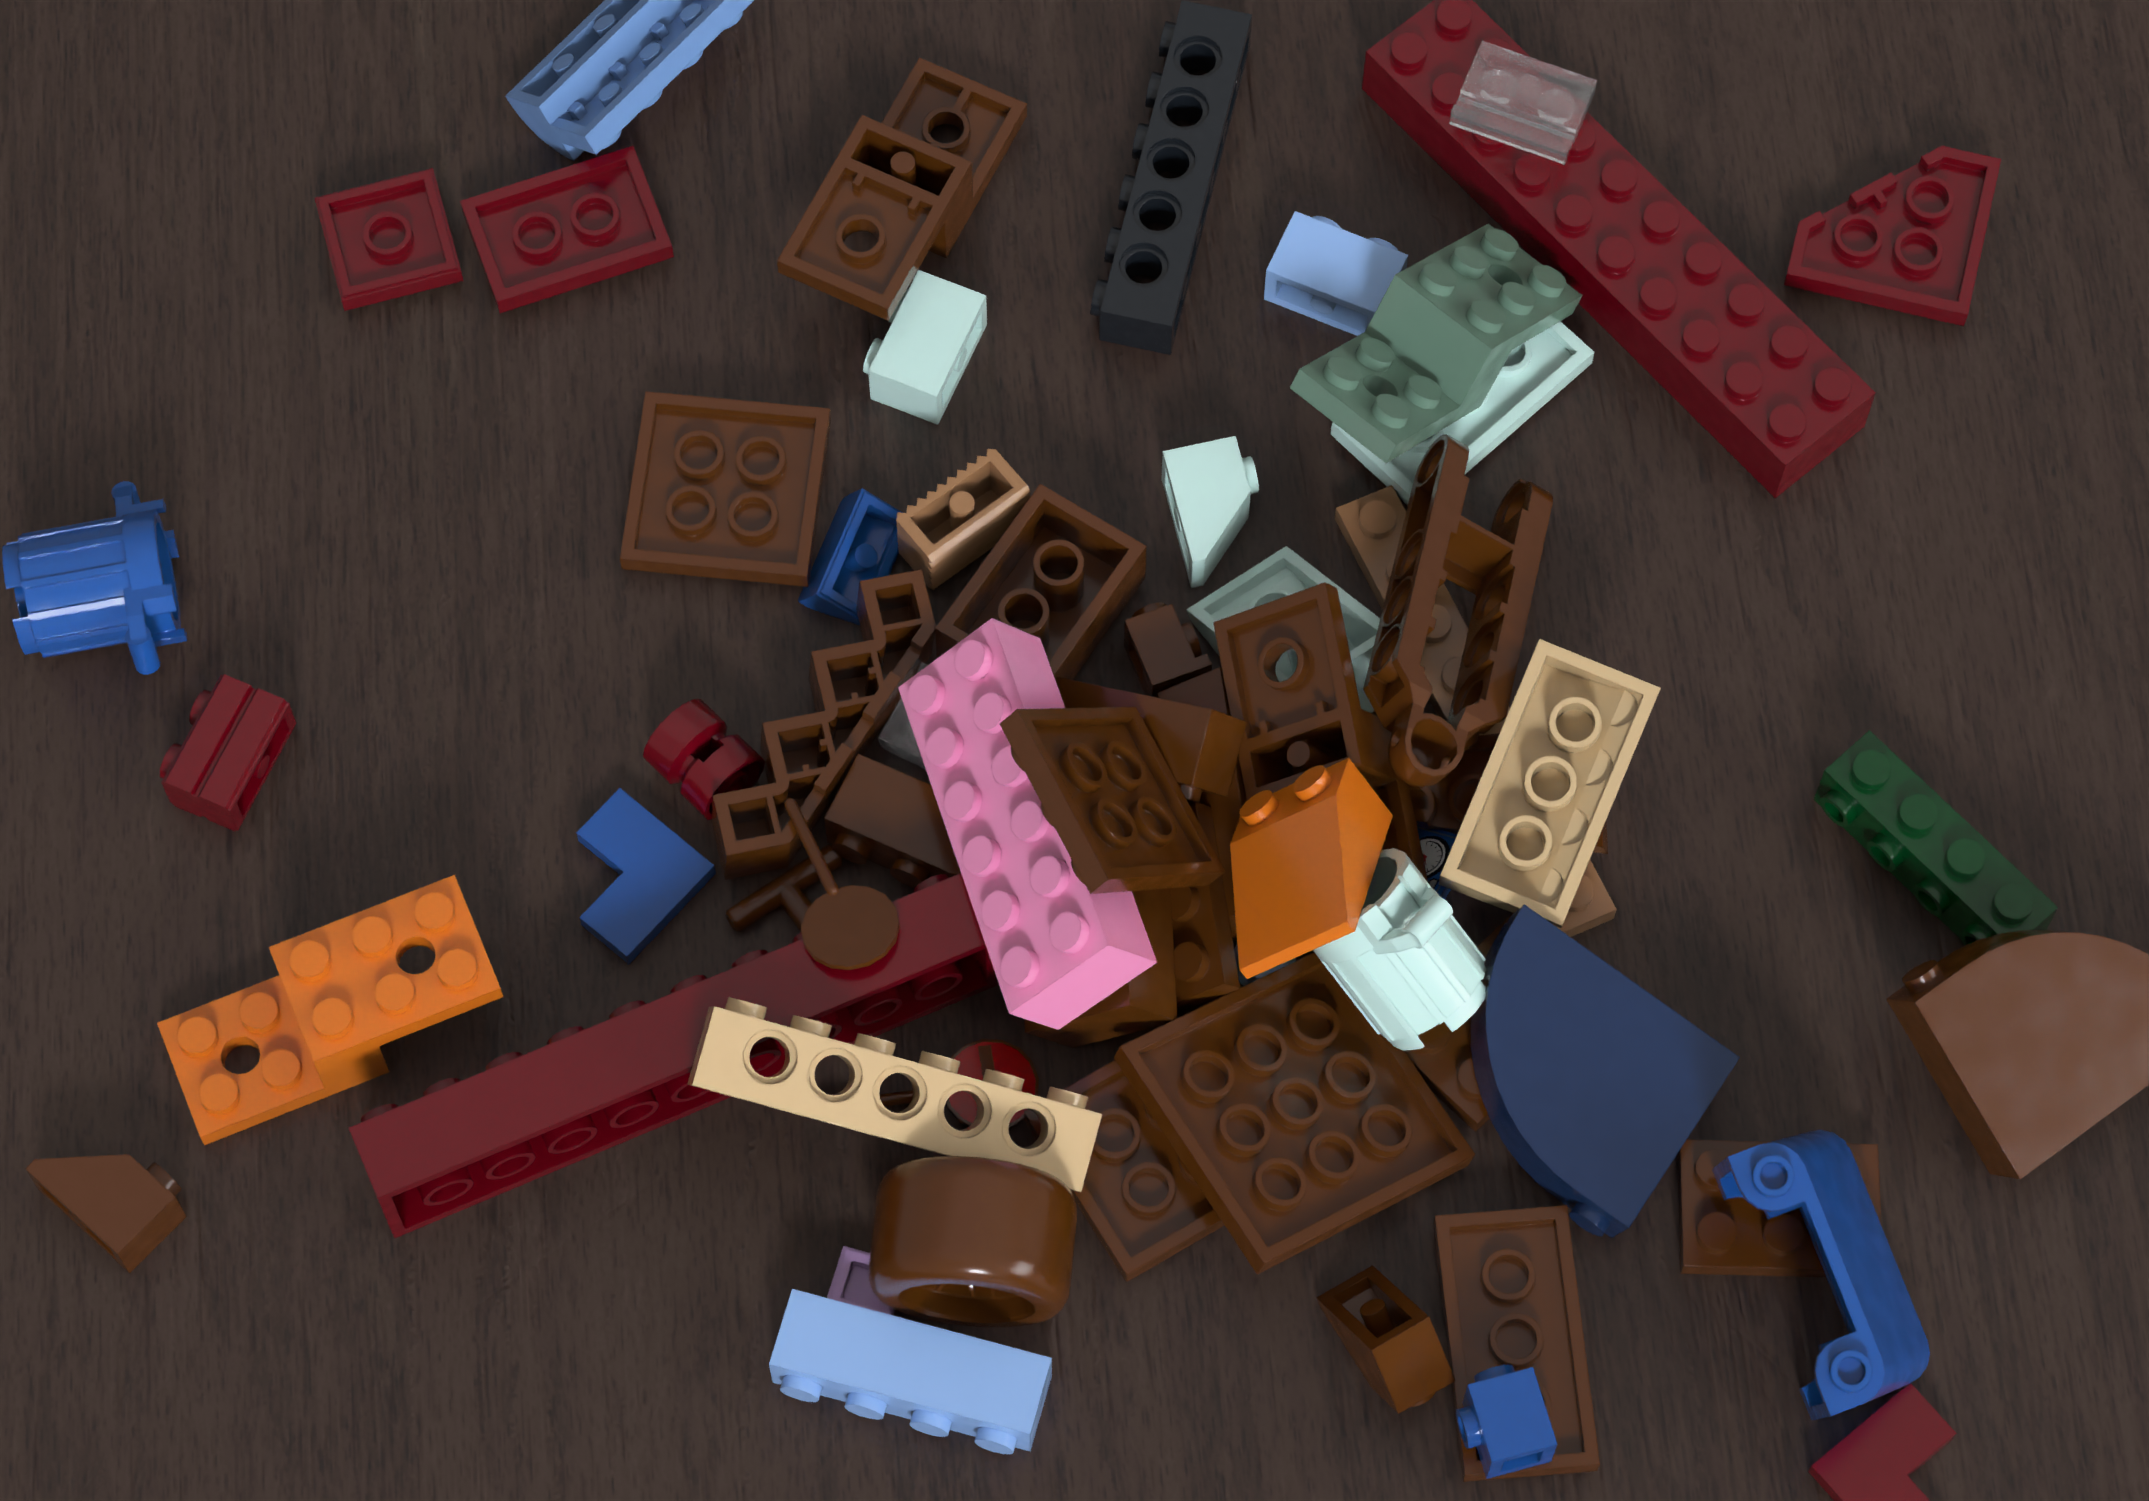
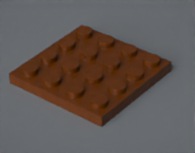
M1315 953L1307 955L1121 1045L1114 1056L1115 1061L1257 1275L1467 1167L1475 1156V1153L1405 1051L1394 1047L1381 1034H1377Z

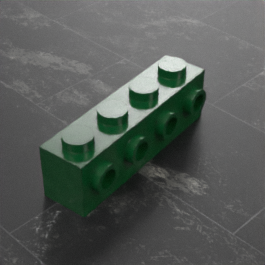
M1870 730L1824 770L1813 800L1822 807L1826 815L1834 823L1843 827L1869 852L1878 865L1889 871L1915 895L1918 902L1928 912L1937 916L1963 941L1965 946L1977 940L2001 933L2021 930H2047L2058 907Z

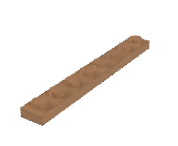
M1392 485L1339 506L1335 511V521L1381 609H1383L1406 515V510ZM1443 583L1437 590L1431 615L1437 619L1435 629L1426 637L1420 665L1425 667L1424 673L1433 688L1429 701L1437 716L1448 721L1468 627ZM1506 718L1496 723L1485 734L1479 735L1500 733ZM1589 860L1562 928L1557 927L1570 937L1614 919L1617 910L1591 860Z

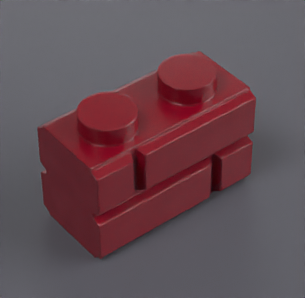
M224 674L220 675L212 692L205 689L197 696L189 718L190 724L193 726L182 745L174 743L166 752L160 767V778L163 779L161 784L169 802L175 807L199 817L204 816L209 821L232 831H238L292 733L296 720L290 704L284 698L259 688L254 689L250 684Z

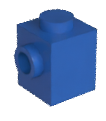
M1500 1365L1475 1375V1383L1467 1385L1462 1402L1464 1407L1456 1409V1418L1465 1447L1467 1449L1477 1448L1486 1479L1551 1462L1558 1444L1533 1367L1515 1372L1513 1365Z

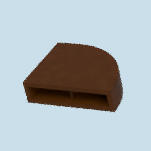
M2021 930L2001 933L1959 948L1938 962L1930 960L1914 967L1903 976L1902 982L1904 986L1886 998L1987 1170L1993 1175L2021 1180L2149 1085V954L2124 942L2099 935L2054 930Z

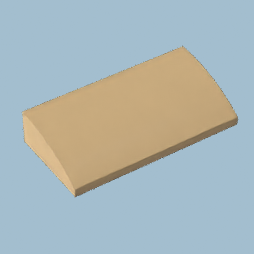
M1539 639L1443 867L1439 885L1513 913L1525 904L1554 926L1562 928L1661 688Z

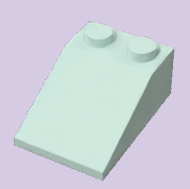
M1283 547L1186 609L1190 621L1219 655L1213 622L1324 582L1336 587L1361 709L1372 713L1375 711L1363 687L1380 618L1289 547ZM1294 649L1284 652L1276 664L1275 670L1279 682L1290 678L1297 668L1298 658Z

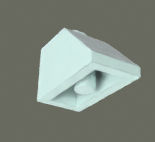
M1236 436L1163 451L1162 482L1191 588L1205 584L1248 520L1250 495L1259 492L1254 461L1251 456L1241 457Z

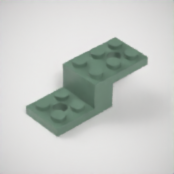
M1486 224L1395 274L1365 332L1300 368L1290 389L1378 458L1388 463L1479 408L1511 351L1572 315L1583 295L1568 285L1564 276L1559 271L1550 266L1542 265L1522 250L1515 238L1503 230L1495 229L1490 224Z

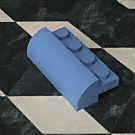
M604 0L505 97L525 124L541 140L561 155L573 161L583 151L597 155L602 149L616 142L621 135L622 129L643 109L653 105L661 97L663 89L682 70L694 65L701 58L703 50L723 30L735 25L743 16V11L754 0Z

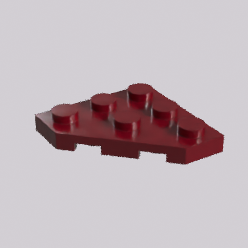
M1940 146L1921 156L1919 163L1893 176L1892 173H1889L1851 193L1848 201L1823 214L1819 210L1802 219L1797 226L1784 285L1964 326L1971 304L2001 159Z

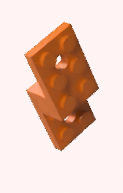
M452 875L270 946L269 950L278 970V976L160 1021L157 1025L203 1144L207 1145L389 1073L380 1049L381 1045L503 998V994L455 875ZM413 947H427L435 953V960L432 966L425 972L410 974L399 967L403 954ZM252 1046L260 1051L258 1064L247 1073L235 1074L225 1068L228 1054L237 1047Z

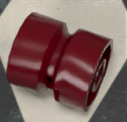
M693 699L671 712L659 724L644 747L643 757L669 784L682 782L680 790L682 796L707 820H711L713 795L754 787L764 770L765 761L738 734L726 736L728 728L726 723L701 699Z

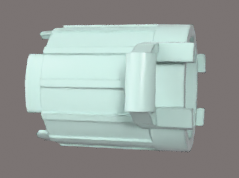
M1391 848L1381 851L1355 932L1313 951L1377 1034H1381L1394 1047L1406 1051L1425 1047L1418 1038L1419 1034L1443 1022L1453 1032L1478 1010L1486 997V986L1481 981L1485 976L1486 966L1484 961L1486 959L1452 915L1453 909L1451 905L1429 885L1405 852Z

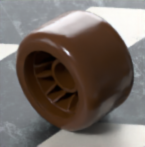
M941 1156L915 1159L901 1163L883 1177L877 1191L869 1258V1281L871 1288L879 1300L887 1306L902 1313L935 1322L973 1327H1014L1049 1320L1063 1309L1071 1289L1077 1224V1204L1074 1195L1064 1182L1047 1172L1003 1160L965 1156Z

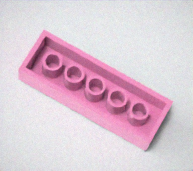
M991 618L899 686L898 689L1008 1012L1011 1015L1059 1030L1156 964L1157 960L1132 891L1089 893L1086 885L1075 875L1071 866V857L1056 829L1044 817L1041 810V801L1030 780L1012 757L1011 745L1000 726L1003 720L1016 709L1065 708L1041 639Z

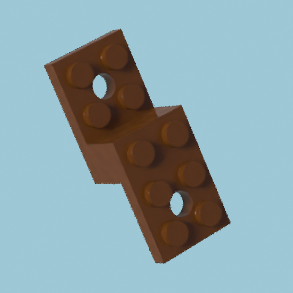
M919 57L883 121L880 123L864 115H861L777 259L778 273L889 321L928 251L947 258L1025 121L1027 117V103ZM942 124L955 125L963 132L958 140L951 143H940L930 135L935 127ZM859 231L869 232L878 239L877 244L865 252L853 251L844 242L849 235Z
M1324 582L1213 622L1230 714L1232 717L1247 722L1238 754L1247 800L1261 791L1270 790L1274 793L1293 784L1300 775L1312 767L1323 765L1327 768L1350 758L1393 815L1382 850L1395 848L1405 852L1428 882L1409 784L1395 774L1389 763L1388 746L1392 732L1384 729L1377 715L1361 709L1337 588ZM1294 649L1298 658L1297 668L1290 678L1279 682L1276 676V664L1284 652Z

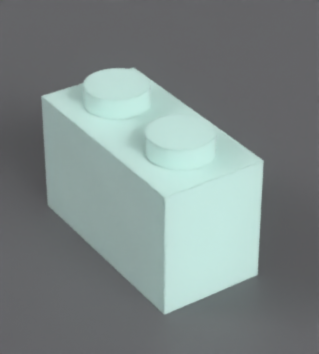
M918 270L909 289L904 293L888 321L892 324L884 340L875 338L864 361L863 372L869 375L870 399L938 425L987 326L986 295Z

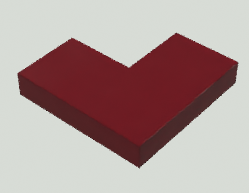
M1910 1383L1816 1461L1808 1472L1834 1501H1930L1909 1476L1953 1440L1957 1433Z

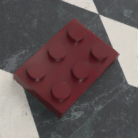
M634 146L460 201L463 216L499 313L674 257L671 241Z

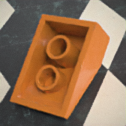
M1347 758L1327 768L1323 765L1312 767L1300 775L1293 784L1274 793L1270 790L1261 791L1247 800L1240 809V818L1230 842L1239 970L1246 979L1356 930L1393 815L1351 759Z

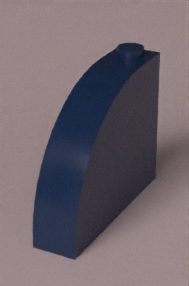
M1524 904L1507 919L1484 961L1486 971L1481 981L1486 986V997L1478 1010L1471 1016V1052L1475 1077L1490 1120L1504 1145L1519 1165L1541 1187L1572 1209L1569 1216L1578 1226L1593 1235L1603 1236L1605 1233L1613 1238L1631 1226L1740 1057Z

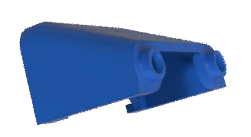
M1816 1130L1805 1132L1738 1152L1726 1157L1712 1169L1724 1200L1738 1197L1743 1198L1755 1208L1764 1210L1767 1220L1799 1208L1849 1334L1818 1345L1820 1353L1816 1357L1815 1377L1812 1382L1799 1389L1811 1420L1830 1417L1857 1407L1918 1379L1928 1366L1930 1356L1928 1340L1852 1151L1845 1140L1829 1131Z

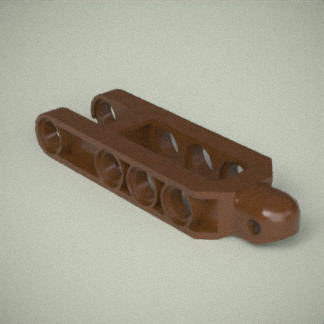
M1447 434L1441 435L1429 447L1414 478L1363 687L1384 729L1392 732L1388 746V758L1395 774L1404 782L1419 788L1435 785L1456 768L1463 757L1464 750L1470 749L1477 744L1478 735L1485 734L1496 723L1503 721L1507 716L1553 505V496L1549 491L1531 481L1519 479L1502 499L1495 513L1491 532L1461 516L1470 479L1464 476L1469 458V448ZM1446 579L1476 595L1448 721L1431 713H1423L1433 688L1424 673L1425 667L1420 665L1426 637L1435 629L1437 619L1431 615L1437 590Z

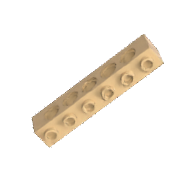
M728 997L725 1009L715 1006L708 1009L687 1085L945 1156L989 1158L1030 1166L1057 1177L1070 1190L1082 1191L1102 1117L1101 1113L1085 1109L1088 1100L1087 1096L1055 1087H1049L1047 1098L1021 1091L1024 1083L1023 1078L986 1069L983 1081L957 1074L960 1061L925 1051L921 1052L919 1063L895 1057L893 1054L896 1043L857 1033L854 1045L829 1038L831 1025L793 1015L790 1027L764 1020L767 1007ZM764 1037L777 1040L785 1052L783 1067L778 1073L770 1077L759 1075L750 1063L752 1046ZM829 1055L840 1057L849 1069V1081L846 1087L833 1095L824 1093L815 1081V1069L818 1063ZM900 1073L910 1080L913 1087V1098L906 1109L894 1113L882 1104L879 1092L882 1082L889 1075ZM958 1091H965L970 1094L977 1105V1116L974 1122L963 1130H956L951 1127L944 1115L946 1101L952 1094ZM1022 1109H1029L1039 1118L1041 1131L1038 1139L1032 1145L1021 1148L1012 1141L1009 1135V1123L1016 1112Z

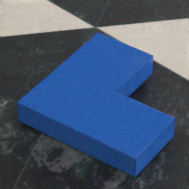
M621 788L576 832L578 841L620 875L579 917L581 925L628 965L716 874L714 864Z

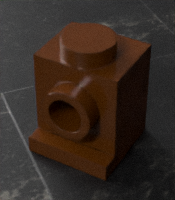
M1163 602L1146 605L1137 610L1132 615V618L1125 620L1124 648L1144 695L1158 698V692L1212 671V664L1208 654L1202 655L1200 644L1193 626L1190 622L1180 623L1172 604L1166 605Z

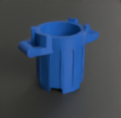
M123 481L116 484L111 492L116 506V517L23 533L18 536V541L6 543L7 545L2 546L6 589L14 588L20 618L12 620L24 655L41 652L42 657L46 658L127 643L136 671L143 675H149L160 667L161 662L157 653L158 646L188 641L186 630L184 628L181 629L178 593L171 560L172 558L179 557L174 530L164 531L159 513L166 512V504L163 499L141 503L136 486L132 482Z

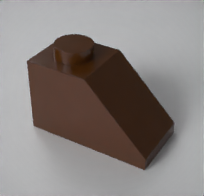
M130 1154L34 1159L25 1168L38 1190L129 1274L187 1217L176 1198V1195L182 1190L178 1183L157 1163L153 1162L145 1169Z
M1373 1265L1316 1297L1321 1310L1370 1387L1398 1414L1410 1407L1426 1403L1437 1391L1456 1381L1430 1317Z

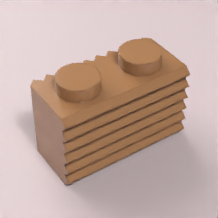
M987 449L986 456H977L976 463H967L966 471L957 470L956 478L947 477L946 485L937 484L936 492L927 491L926 499L917 498L916 506L907 505L906 513L897 512L896 523L899 554L914 571L922 569L925 584L934 590L996 545L1031 497L1028 485L996 449Z

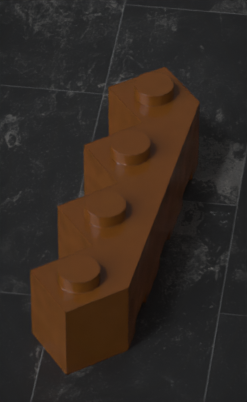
M922 569L860 581L856 610L864 641L811 652L808 679L816 712L762 723L760 751L765 761L764 768L768 784L713 795L711 822L725 880L788 868L803 844L784 807L785 800L793 798L797 802L812 832L836 797L857 754H865L902 698L898 687L920 672L932 655L936 624Z

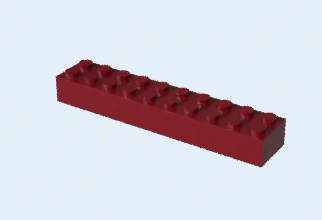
M1433 0L1366 51L1362 89L1508 234L1514 237L1517 243L1530 256L1542 265L1550 266L1559 271L1564 276L1566 283L1583 295L1578 304L1774 498H1777L1865 427L1876 392L1473 0Z
M960 873L953 877H949L947 874L932 876L919 883L914 888L912 894L893 901L892 903L896 906L900 923L897 941L886 956L870 966L853 970L831 969L813 959L804 947L802 933L800 932L793 938L792 943L770 953L767 950L749 952L738 958L732 964L731 969L707 978L705 975L689 977L676 984L671 989L669 995L646 1004L645 1001L639 1000L624 1004L609 1015V1020L587 1029H584L582 1026L564 1029L553 1035L548 1040L546 1046L524 1055L521 1052L501 1055L489 1062L484 1072L462 1081L459 1078L441 1080L428 1087L423 1092V1097L399 1107L397 1104H385L370 1110L362 1116L361 1123L349 1127V1131L394 1239L730 1098L731 1096L687 1085L708 1009L712 1006L725 1009L728 997L767 1007L764 1020L790 1027L793 1015L831 1025L829 1038L854 1045L857 1033L876 1037L999 985L962 874ZM764 1037L752 1046L750 1063L759 1075L770 1077L778 1073L783 1067L785 1052L777 1040Z

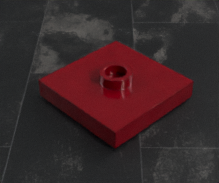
M433 168L314 197L344 311L464 281Z

